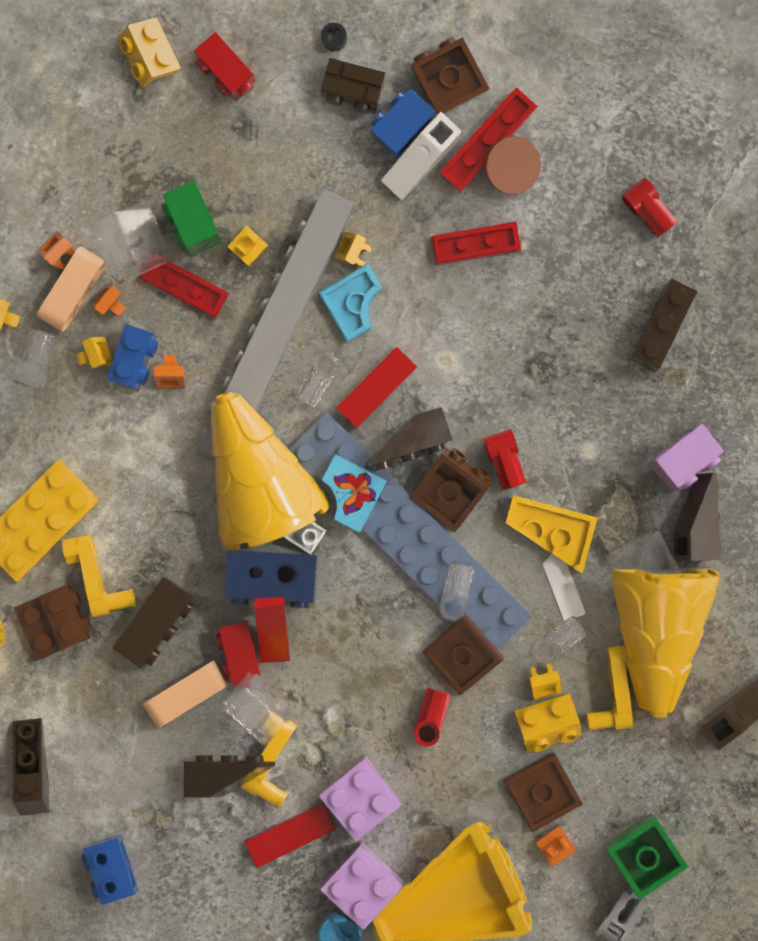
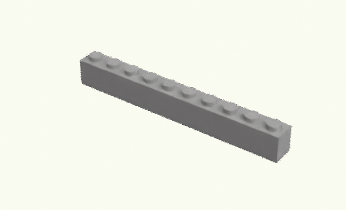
M323 189L320 195H314L309 205V210L312 213L308 221L302 220L296 233L300 238L295 247H289L284 257V262L287 265L283 273L277 272L271 287L275 290L270 299H264L259 309L262 317L258 325L252 324L246 339L249 340V344L245 351H239L233 365L237 366L233 377L228 375L221 388L222 392L232 391L233 394L238 392L256 412L267 393L353 214L355 203L326 189ZM210 423L208 429L202 428L196 444H199L198 451L215 459L211 450Z

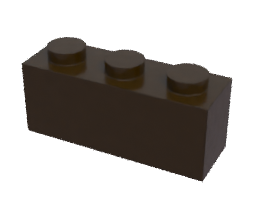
M672 278L666 283L632 352L630 361L654 373L660 369L698 291Z
M167 576L163 577L112 649L140 669L144 668L146 664L151 667L161 653L157 649L163 640L168 643L178 630L174 625L180 616L185 619L195 606L191 602L195 596Z

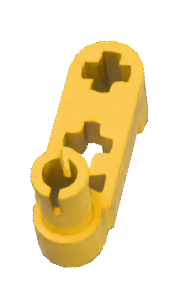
M92 534L62 540L63 554L67 565L81 564L87 598L93 618L109 615L114 610L136 606L133 589L110 594L105 592Z
M625 645L607 647V661L614 707H612V710L586 713L589 731L613 727L615 730L633 728L627 671L629 669L626 661L628 660Z
M275 710L271 711L259 730L260 733L271 739L261 754L264 756V761L276 760L297 727L295 723ZM268 770L240 787L254 797L258 795L277 809L280 808L288 795L287 792L282 791L266 780L267 777L265 775Z

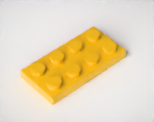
M58 459L0 517V566L16 582H19L101 501L61 460Z

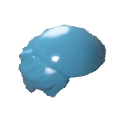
M337 912L326 915L317 931L319 941H361L362 937L361 928L348 915Z

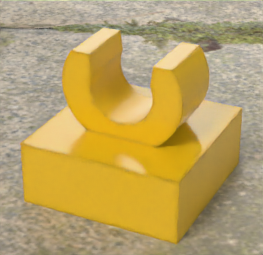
M246 226L227 247L250 267L269 246Z
M344 232L333 258L341 263L364 266L365 262L358 257L360 251L371 252L372 249L369 245L364 244L366 238L356 233Z
M0 300V331L3 324L17 327L20 316L7 312L10 303Z
M91 337L82 341L85 351L76 354L80 366L91 364L92 369L106 368L112 365L113 357L105 337Z
M550 663L546 664L547 673L541 675L536 673L535 667H531V677L529 679L534 700L562 694L558 670L553 671Z

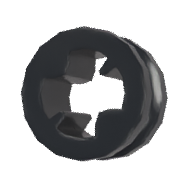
M333 22L324 26L321 31L324 47L329 51H339L344 48L347 43V34L341 24ZM330 31H333V34H335V31L340 32V41L335 43V40H333V43L328 42V33Z

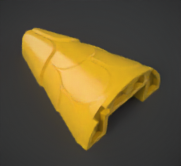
M228 391L215 397L216 402L211 403L212 455L215 457L218 536L221 539L223 548L226 550H239L241 548L240 544L248 543L249 548L271 542L316 520L314 517L316 512L319 511L320 514H324L330 507L325 491L302 467L297 457L273 434V428L238 392L233 394L232 391Z
M710 568L685 569V574H652L638 569H612V587L621 621L620 628L628 655L626 662L637 705L641 709L650 711L649 715L652 717L664 718L667 717V713L674 711L692 669L691 661L700 643L703 628L720 581V573Z
M477 822L470 827H466L438 857L433 858L412 883H407L372 920L374 924L373 932L378 941H474L517 938L531 931V914L529 911L524 913L523 905L527 902L518 874L497 837L491 839L487 834L491 831L486 824Z

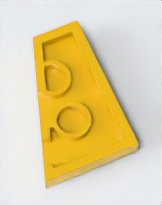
M512 495L505 524L583 574L597 517Z

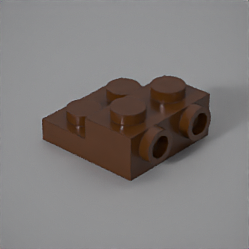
M451 37L440 43V49L430 54L429 50L413 58L415 63L411 64L410 68L423 93L426 94L433 109L436 111V115L440 112L445 114L490 89L463 37L458 40Z
M446 448L409 498L456 532L493 482L489 480L490 474L480 466L473 468L466 463L467 457L461 451L455 448L450 451Z
M64 585L14 607L36 661L91 638L89 633L93 631L87 615L82 616L78 607L81 604L79 594L75 588L71 589L69 585Z

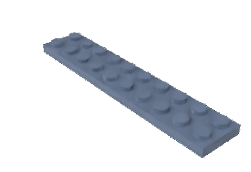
M327 412L289 449L297 457L302 467L336 504V496L331 487L322 481L335 454L365 469L364 465L371 458ZM374 467L365 469L387 482L362 530L455 622L467 614L496 649L499 650L532 616L424 508L410 499V495L384 469L375 471Z

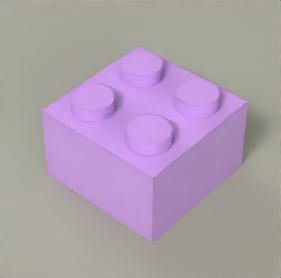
M700 424L691 428L652 459L649 465L669 490L676 488L682 490L698 479L695 474L700 470L702 472L709 471L721 461L718 456L724 450L705 426Z
M366 756L358 760L319 794L322 801L356 842L402 805V800Z
M360 841L322 882L320 890L364 930L403 888V880Z

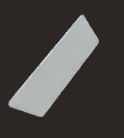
M551 554L543 562V567L563 620L567 622L585 615V610L568 565Z

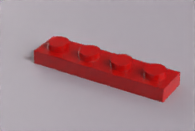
M516 87L443 167L439 175L461 193L484 168L485 154L490 146L501 138L513 136L538 106Z

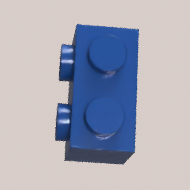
M411 88L405 94L401 91L390 103L393 107L386 114L381 112L370 124L373 127L371 129V137L395 159L433 121L436 115V111Z
M125 324L107 380L139 391L140 386H144L148 378L149 369H147L149 359L150 357L154 358L157 351L158 341H155L157 336L152 332Z
M121 834L89 844L84 848L85 853L82 854L83 865L86 871H91L93 882L90 883L92 894L95 899L99 898L101 905L137 893V883Z

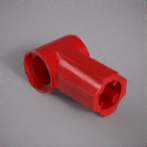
M641 179L621 195L627 208L634 215H639L657 239L677 223V220L659 199L658 191L648 179Z
M508 429L484 437L483 441L491 463H494L502 490L504 491L527 483L517 455L519 451L512 430Z
M427 688L414 728V738L418 744L430 747L438 742L451 699L450 694ZM423 725H430L435 730V736L429 742L422 741L418 736V731Z

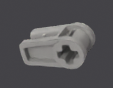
M621 888L607 911L596 923L592 933L597 937L602 936L608 941H626L647 903L642 899H636L630 905V909L624 918L618 921L619 914L623 908H626L625 905L631 897V893L626 888ZM609 927L617 933L613 934L607 928Z

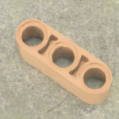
M79 247L41 305L37 317L60 332H64L102 274L106 261L84 247Z
M215 660L142 705L156 728L159 729L221 691L229 683Z

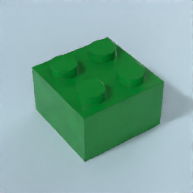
M195 181L162 194L165 203L161 204V208L170 225L175 224L177 227L172 232L182 252L187 250L192 257L222 243Z
M652 813L603 845L639 900L689 868Z

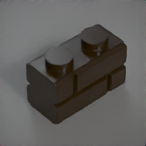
M329 58L321 87V96L326 97L325 101L333 105L341 106L342 102L353 104V109L363 113H370V109L377 111L385 82V72Z

